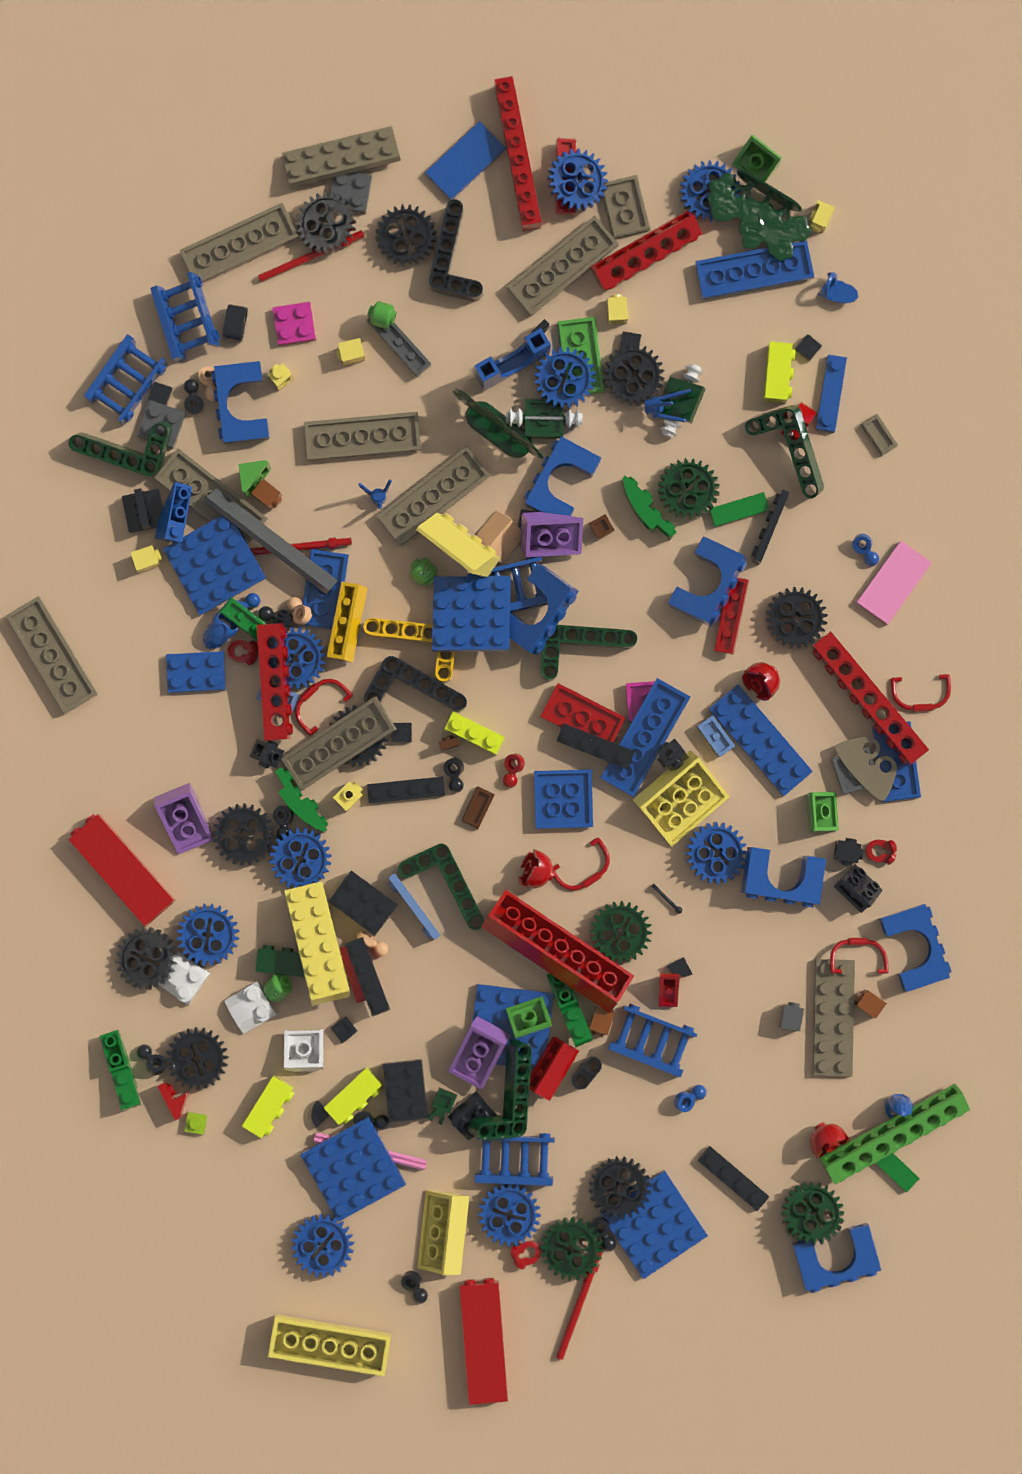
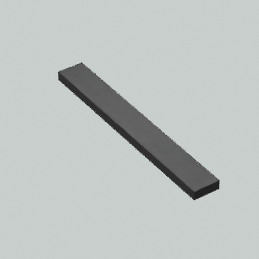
M216 488L206 497L204 502L322 592L327 594L335 586L338 580Z

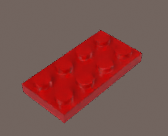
M557 683L540 716L560 728L565 723L611 742H614L626 717Z

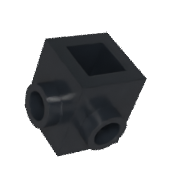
M257 739L249 757L258 760V765L268 769L269 766L277 768L284 750L277 748L279 744L268 740L266 743Z
M673 739L671 742H665L657 751V754L660 756L657 760L663 768L668 767L670 771L679 769L684 764V761L689 758L676 739Z

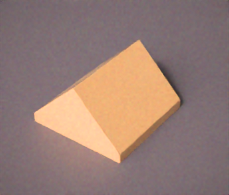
M496 511L476 536L482 540L481 543L485 547L488 545L496 550L495 554L500 557L498 562L502 564L521 542V529L511 519Z

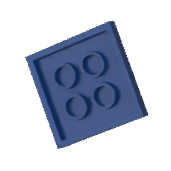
M592 769L534 771L536 829L593 827Z

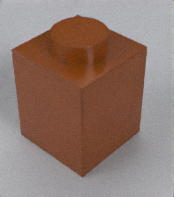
M264 479L260 481L251 493L254 498L270 510L273 507L277 508L282 501L281 492Z
M866 989L863 992L860 991L854 999L857 1001L854 1005L873 1019L878 1017L887 1004Z
M595 1007L589 1026L592 1034L603 1037V1034L608 1035L615 1013H608L602 1008Z

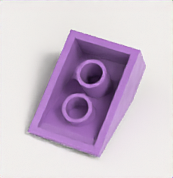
M544 512L522 513L520 548L525 557L581 554L582 517Z
M190 783L154 797V806L178 854L214 840Z
M476 1017L448 1072L482 1090L511 1034Z

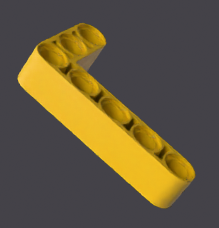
M369 618L363 625L365 633L370 637L432 644V638L428 639L424 636V632L427 629L433 630L432 624ZM370 623L377 624L378 628L375 632L367 630V626ZM389 625L396 626L397 630L394 634L386 632V628ZM408 627H413L416 630L413 636L409 637L405 634V630ZM437 652L435 675L439 682L447 683L453 676L455 652H451L452 655L448 660L441 658L442 652ZM447 669L450 673L446 679L440 678V670Z

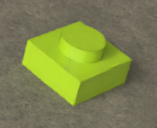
M188 1112L185 1132L204 1135L208 1115Z

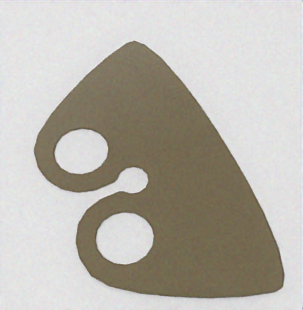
M871 737L854 738L836 744V752L847 769L873 796L884 801L892 788L896 776L897 766L895 761L891 757L882 756L875 761V765H869V760L874 759L880 752L879 743ZM872 742L876 748L875 752L866 754L863 750L865 743ZM885 760L889 761L892 765L891 770L887 773L882 772L879 767L880 763Z

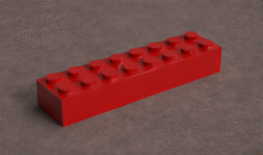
M507 890L504 891L481 928L608 1013H611L634 978L633 974Z

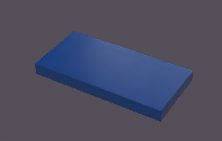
M479 121L432 165L425 174L452 200L496 160L506 148Z
M311 549L309 559L338 581L325 594L306 579L302 605L308 606L311 609L312 616L305 626L332 629L341 582H345L349 555Z
M890 725L888 727L891 734L898 733L897 726ZM872 726L873 738L880 746V752L876 756V760L882 756H888L895 761L897 766L892 788L887 798L882 802L920 798L921 792L916 761L911 766L908 764L904 765L898 758L899 753L895 748L892 750L885 742L887 740L883 734L879 735ZM908 740L901 741L902 748H910L911 745ZM885 760L880 763L879 767L882 772L887 773L891 770L892 765L889 761Z

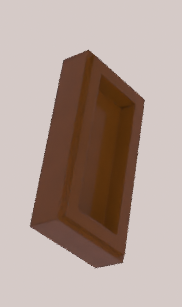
M477 786L461 821L479 829L495 794Z

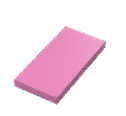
M900 541L856 603L888 625L932 562Z

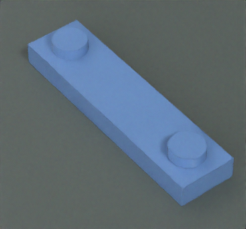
M395 873L389 877V886L394 892L398 891L425 927L423 932L428 939L432 937L435 940L441 936Z

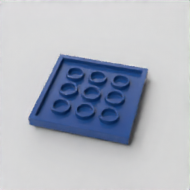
M223 515L184 536L182 543L173 542L163 548L200 616L228 601L230 597L233 598L267 579L240 529Z
M511 576L434 577L432 651L510 652Z
M477 984L473 1022L476 1017H479L511 1034L496 1065L506 1066L507 1045L510 1041L516 1039L531 1047V1069H534L548 1046L550 1027L515 1038L506 1008L543 996L551 1020L554 993Z
M369 1116L300 1154L333 1214L337 1217L338 1222L406 1185L404 1178Z
M665 1170L647 1181L652 1184L651 1187L647 1188L652 1194L646 1195L649 1202L642 1203L645 1209L638 1208L639 1215L632 1212L633 1218L631 1219L627 1214L623 1221L620 1215L617 1220H614L613 1214L610 1218L606 1217V1212L601 1214L603 1218L608 1220L611 1231L643 1279L708 1236ZM637 1190L629 1193L628 1197L634 1198L637 1195Z

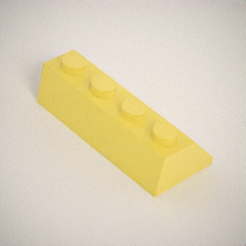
M436 513L417 527L416 530L472 574L488 577L500 560V557L495 554L496 550L488 545L485 547L479 537L474 534L471 536L467 533L468 529L465 526L454 523V518L447 513H444V515Z
M426 1190L418 1269L442 1275H461L469 1196Z

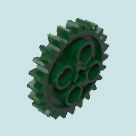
M685 458L683 464L677 460V466L671 463V470L665 468L664 473L666 475L660 476V479L664 482H658V486L661 487L658 490V494H662L659 500L666 501L663 504V508L669 506L668 513L670 514L675 511L676 518L679 514H682L683 520L686 518V515H689L692 520L694 514L700 518L701 512L706 515L708 513L707 508L712 510V503H717L718 499L714 496H719L720 493L716 490L720 484L715 483L718 477H712L714 470L708 472L709 465L707 464L702 467L701 460L698 464H695L694 458L691 463H688L687 458ZM690 473L692 478L685 479L682 474ZM699 476L700 479L693 484L692 490H688L683 499L678 502L677 500L684 494L685 488H689L694 479ZM703 484L707 487V490L700 491L697 486ZM677 487L680 489V492L675 494L670 489ZM689 498L693 499L695 501V504L688 505L686 504L685 500Z
M614 901L612 908L606 904V911L599 909L601 916L594 915L597 922H591L595 929L589 930V932L595 933V936L590 938V940H596L597 942L593 947H600L598 952H605L604 956L607 958L611 956L613 962L615 958H618L619 963L622 962V958H625L627 963H629V957L636 960V953L643 955L641 948L648 949L645 942H651L647 935L652 934V932L647 931V928L652 925L645 923L649 917H642L644 910L637 912V905L632 909L631 902L624 906L623 901H620L619 906H617ZM619 913L622 915L623 921L621 924L613 922L612 917L614 914ZM630 917L631 920L624 929L626 935H621L615 946L611 947L613 940L618 935L616 929H621L626 919ZM633 923L639 926V932L635 935L629 932V926ZM605 930H611L613 933V937L609 941L604 940L602 937V933ZM621 940L629 942L628 950L622 951L619 949V942Z
M813 1181L810 1182L809 1187L804 1182L802 1189L796 1185L794 1188L795 1192L790 1190L789 1196H786L784 1199L787 1203H783L781 1206L785 1209L781 1212V1215L786 1217L782 1223H788L785 1230L792 1229L791 1237L798 1235L797 1241L799 1242L803 1238L805 1245H807L809 1240H811L813 1246H815L817 1240L823 1245L824 1238L830 1242L831 1236L836 1237L837 1235L835 1230H841L842 1227L839 1224L844 1222V1219L840 1217L845 1212L839 1210L843 1207V1204H837L840 1197L834 1198L833 1194L835 1191L827 1192L828 1186L822 1189L820 1182L817 1187H814ZM811 1197H817L820 1200V1204H814ZM796 1206L802 1207L803 1210H804V1213H802V1214L797 1213L796 1210H795V1207H796ZM810 1211H811L812 1213H813V1212H816V1215H814V1214H813V1215H810L809 1213H810ZM823 1213L828 1214V1215L830 1216L831 1220H830V1221L824 1220V1219L822 1218V1214H823ZM805 1224H813L814 1230H808Z
M572 1216L569 1222L568 1218L564 1217L563 1223L558 1219L556 1220L557 1227L554 1224L549 1225L552 1231L546 1230L544 1233L548 1237L541 1238L545 1242L544 1245L540 1246L541 1249L545 1250L541 1256L547 1257L543 1263L550 1264L548 1271L553 1268L555 1269L554 1276L561 1273L562 1280L566 1275H568L569 1281L573 1279V1276H575L577 1281L580 1280L581 1275L586 1278L588 1276L587 1271L591 1274L594 1272L592 1266L596 1268L599 1266L596 1260L602 1259L598 1253L603 1252L604 1249L599 1248L598 1245L602 1244L603 1241H597L596 1239L600 1233L594 1234L593 1231L596 1227L588 1228L589 1221L582 1224V1218L576 1222L575 1217ZM562 1231L569 1234V1241L562 1239ZM580 1238H585L588 1241L587 1247L580 1245ZM556 1242H559L564 1246H558L556 1245ZM571 1244L573 1245V1249H575V1251L572 1253L570 1252V1248H568ZM556 1250L563 1252V1259L556 1257ZM580 1251H585L588 1253V1255H585ZM575 1256L582 1259L581 1266L574 1263Z

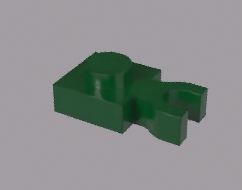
M439 1087L431 1104L435 1109L430 1113L428 1120L432 1121L433 1117L438 1115L440 1116L438 1124L442 1125L444 1112L450 1114L457 1094Z

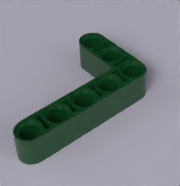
M791 405L756 415L747 420L745 430L752 436L782 428L803 495L806 498L812 499L822 493L824 483L799 407ZM788 411L793 414V420L788 417ZM770 416L775 418L776 425L771 423ZM753 421L758 423L759 429L754 428ZM793 430L798 431L799 438L794 436ZM799 448L804 450L805 456L799 453ZM805 466H807L810 469V474L805 472ZM810 484L816 487V492L810 489Z
M160 421L153 425L144 453L82 432L71 436L68 444L71 450L145 476H153L161 470L171 437L172 427L167 421ZM159 426L164 427L165 435L159 434ZM77 437L82 440V447L76 444ZM94 444H98L100 446V453H97L94 450ZM153 444H157L160 447L159 453L153 451ZM112 450H116L118 452V459L113 458L111 454ZM130 456H134L136 458V465L130 463ZM148 462H151V463L154 464V466H155V470H154V471H150V470L148 469V467H147Z
M557 625L555 627L558 634L557 637L553 639L548 638L542 650L541 676L546 681H552L557 677L560 644L631 649L637 643V635L634 631L625 629ZM568 631H574L577 637L574 640H569L566 637ZM593 632L596 639L594 641H587L585 634ZM605 634H613L615 640L612 643L606 642L604 640ZM625 635H631L634 639V642L632 644H626L623 641V637ZM548 648H553L556 651V655L552 658L547 657L545 651ZM552 667L555 674L548 677L544 674V669Z
M437 844L399 864L398 872L404 878H411L438 864L468 927L472 930H479L481 928L484 918L447 845ZM439 847H444L447 850V854L443 858H439L436 855V850ZM423 855L428 856L430 859L427 866L419 864V858ZM405 864L412 866V872L409 875L402 873L401 869ZM452 864L455 866L456 870L453 875L445 873L446 865ZM457 881L464 884L463 891L459 893L453 890V885ZM464 899L472 901L471 909L465 910L462 908L461 903ZM473 916L480 917V926L473 927L470 924V919Z
M515 1039L507 1045L503 1116L473 1119L468 1129L481 1140L521 1137L525 1134L528 1119L532 1055L531 1047L528 1044Z

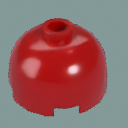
M764 662L754 663L742 675V680L747 690L750 691L752 689L758 694L756 698L768 701L779 690L780 677L778 670L773 665Z
M533 849V853L528 852L520 867L524 868L522 877L519 876L518 880L520 885L527 888H541L553 878L554 871L552 870L551 859L545 853Z
M823 1122L814 1128L816 1131L811 1135L810 1147L817 1159L837 1149L840 1144L848 1143L850 1139L843 1128L837 1124L830 1123L826 1125Z

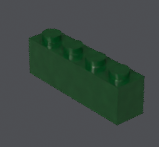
M263 945V948H258L255 972L305 977L300 955L297 952H293L294 948L282 947V951L274 950L275 946Z

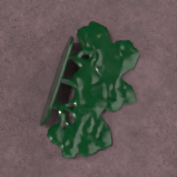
M737 170L738 177L747 185H737L735 177L730 173L723 174L719 180H710L709 189L711 193L708 196V200L711 206L712 217L714 220L725 222L738 217L741 220L738 229L743 236V248H757L761 242H766L769 253L777 260L783 261L786 258L793 257L794 247L792 241H806L811 234L812 229L809 228L807 217H793L789 215L788 209L800 212L802 207L795 200L753 174L744 170ZM733 185L737 186L736 189H731ZM752 188L766 196L762 202H757L752 198L750 193ZM740 189L742 192L746 190V192L741 196L734 195V192ZM747 194H749L748 200L745 198ZM769 200H774L782 205L783 208L778 211L774 210ZM784 214L786 216L785 221L782 220Z
M455 388L456 391H453V394L464 405L468 406L466 420L472 429L513 458H521L530 453L533 456L544 459L538 449L532 445V439L525 437V430L518 427L517 424H512L510 427V423H506V416L485 401L476 402L465 392Z

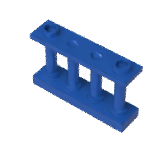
M192 272L187 273L188 282L168 290L157 285L150 288L172 360L178 362L186 360L185 353L187 350L209 342L211 346H220L218 342L220 337L217 330L214 329L203 294V282L199 275ZM192 288L195 299L173 308L169 306V297ZM198 307L201 317L178 326L175 325L174 317L176 314ZM203 324L206 335L184 344L180 341V333Z
M128 334L84 394L86 400L92 404L95 400H99L121 415L118 420L123 425L133 418L135 408L159 375L162 376L167 369L165 359L161 358L159 362H156L136 348L134 338ZM128 354L134 355L153 368L147 378L125 364L124 359ZM121 369L142 384L137 393H134L114 379L113 374L116 370ZM106 385H111L131 399L125 409L103 394L102 390Z
M526 557L524 561L495 567L489 574L501 576V572L511 570L518 598H516L517 602L511 603L510 613L548 604L546 595L536 586L535 597L528 599L525 596L519 568L530 566L532 572L537 564L542 563V557ZM471 572L470 574H467V576H481L472 574Z
M630 1003L629 1006L624 1005L623 1009L628 1011L618 1040H615V1043L610 1041L608 1049L681 1078L684 1070L680 1069L679 1062L689 1036H697V1033L693 1032L694 1028L683 1025L681 1028L640 1012V1007ZM637 1014L647 1019L636 1047H633V1050L625 1047V1041L634 1017ZM655 1021L665 1026L654 1054H651V1057L643 1054V1048ZM673 1028L683 1033L672 1061H669V1064L662 1062L661 1055Z
M539 1133V1137L521 1136L494 1139L502 1141L501 1171H499V1174H491V1170H489L490 1140H482V1165L479 1173H475V1183L553 1186V1176H549V1173H547L548 1142L554 1143L555 1141L551 1134ZM510 1141H521V1160L518 1175L510 1174V1171H508ZM529 1142H541L540 1171L537 1175H530V1172H528Z

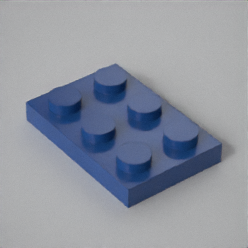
M224 651L166 654L168 693L226 690Z

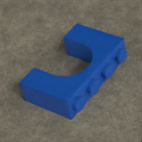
M542 328L524 337V343L507 356L495 361L490 356L474 365L475 376L482 389L486 391L543 359L546 353L550 355L551 344Z
M260 361L214 366L215 371H211L212 382H216L217 390L213 391L214 400L219 403V409H216L217 421L221 420V428H218L219 440L223 439V443L227 444L270 439L267 418L240 420L229 412L227 406L228 396L236 386L263 382Z
M561 436L559 441L555 439L551 450H553L551 456H546L541 465L544 469L541 474H536L532 482L535 485L532 490L528 489L524 500H526L525 506L536 512L571 516L574 507L552 495L548 488L549 476L557 468L569 466L592 477L601 462V457Z
M703 536L695 554L697 558L720 569L721 583L719 587L707 596H697L676 587L668 604L671 608L711 627L713 622L716 623L718 621L719 611L728 602V594L737 585V577L740 572L744 571L747 562L743 554Z
M540 564L535 566L527 580L546 595L548 600L546 615L540 622L528 625L515 614L510 613V639L529 653L536 655L544 649L546 641L554 634L555 627L565 617L566 610L574 603L579 592L546 566Z
M747 847L741 893H745L747 898L757 899L758 896H764L766 901L776 902L777 898L783 899V903L795 905L796 901L802 902V906L813 908L814 904L820 905L826 859L803 856L800 878L797 884L787 891H781L776 889L768 878L770 850Z
M926 904L879 918L885 937L907 930H914L922 934L928 943V955L921 965L897 973L903 992H909L950 978L951 968L949 963L944 960L945 950L942 943L939 944L937 936H939L936 925H932L930 918L933 915L930 907H926Z
M863 1223L848 1227L854 1253L850 1264L840 1271H829L820 1265L811 1240H809L807 1245H805L804 1240L792 1243L806 1291L810 1290V1293L818 1292L823 1286L828 1285L829 1288L836 1287L842 1281L854 1282L859 1280L858 1277L860 1276L872 1277L877 1275L878 1271H881L869 1224Z

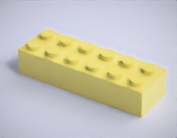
M317 882L284 890L312 1006L350 997V990L323 883Z
M277 1314L274 1320L268 1357L385 1376L392 1333Z

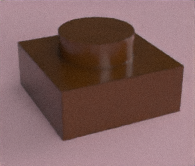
M606 514L589 523L598 541L615 532Z
M453 735L442 738L443 742L439 743L441 751L460 746L458 738H453Z

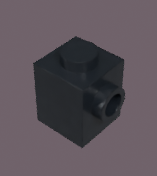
M856 839L836 840L833 859L842 861V865L853 866V863H858L859 860H862L864 849L861 848V844L857 843Z

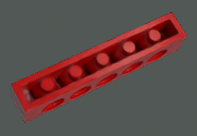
M687 210L590 266L598 285L603 290H611L622 280L625 281L632 278L633 274L646 270L655 261L659 262L669 253L679 251L683 245L696 241L703 233L694 214ZM682 229V235L677 237L678 231ZM666 239V244L660 246L661 241ZM650 248L649 254L644 256L645 250ZM634 258L633 263L628 265L629 259ZM617 267V272L611 275L612 269Z
M283 623L257 625L264 741L290 739V735H293V725L289 722V716L292 715L291 704H288V696L291 695L290 685H287L289 666H286L285 658H288V648L284 646L287 630L286 627H283ZM271 638L277 640V646L274 649L269 646ZM273 657H276L279 661L276 668L270 665V660ZM274 676L280 680L278 687H274L271 683ZM276 695L281 698L279 706L273 704V698ZM276 715L282 717V724L280 726L274 723Z

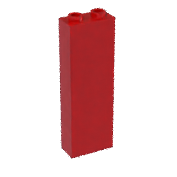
M92 814L85 820L86 824L82 828L77 827L71 832L70 835L72 837L68 840L144 926H148L176 900L100 814L96 816Z
M484 1278L483 1282H475V1279L464 1280V1283L460 1284L469 1405L508 1402L499 1280L495 1281V1278Z

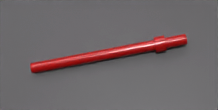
M360 230L351 234L353 238L347 237L346 240L349 244L343 242L342 247H348L352 245V242L365 237L363 231ZM314 250L259 274L258 277L263 282L326 253L322 250L319 254Z
M336 537L328 538V540L293 543L291 545L298 551L328 547L329 549H337L338 546L352 545V538L336 539ZM265 547L250 548L254 555L271 554Z
M592 1266L594 1269L592 1274L587 1271L588 1276L584 1279L556 1358L560 1360L564 1359L594 1274L598 1272L599 1266L597 1268Z

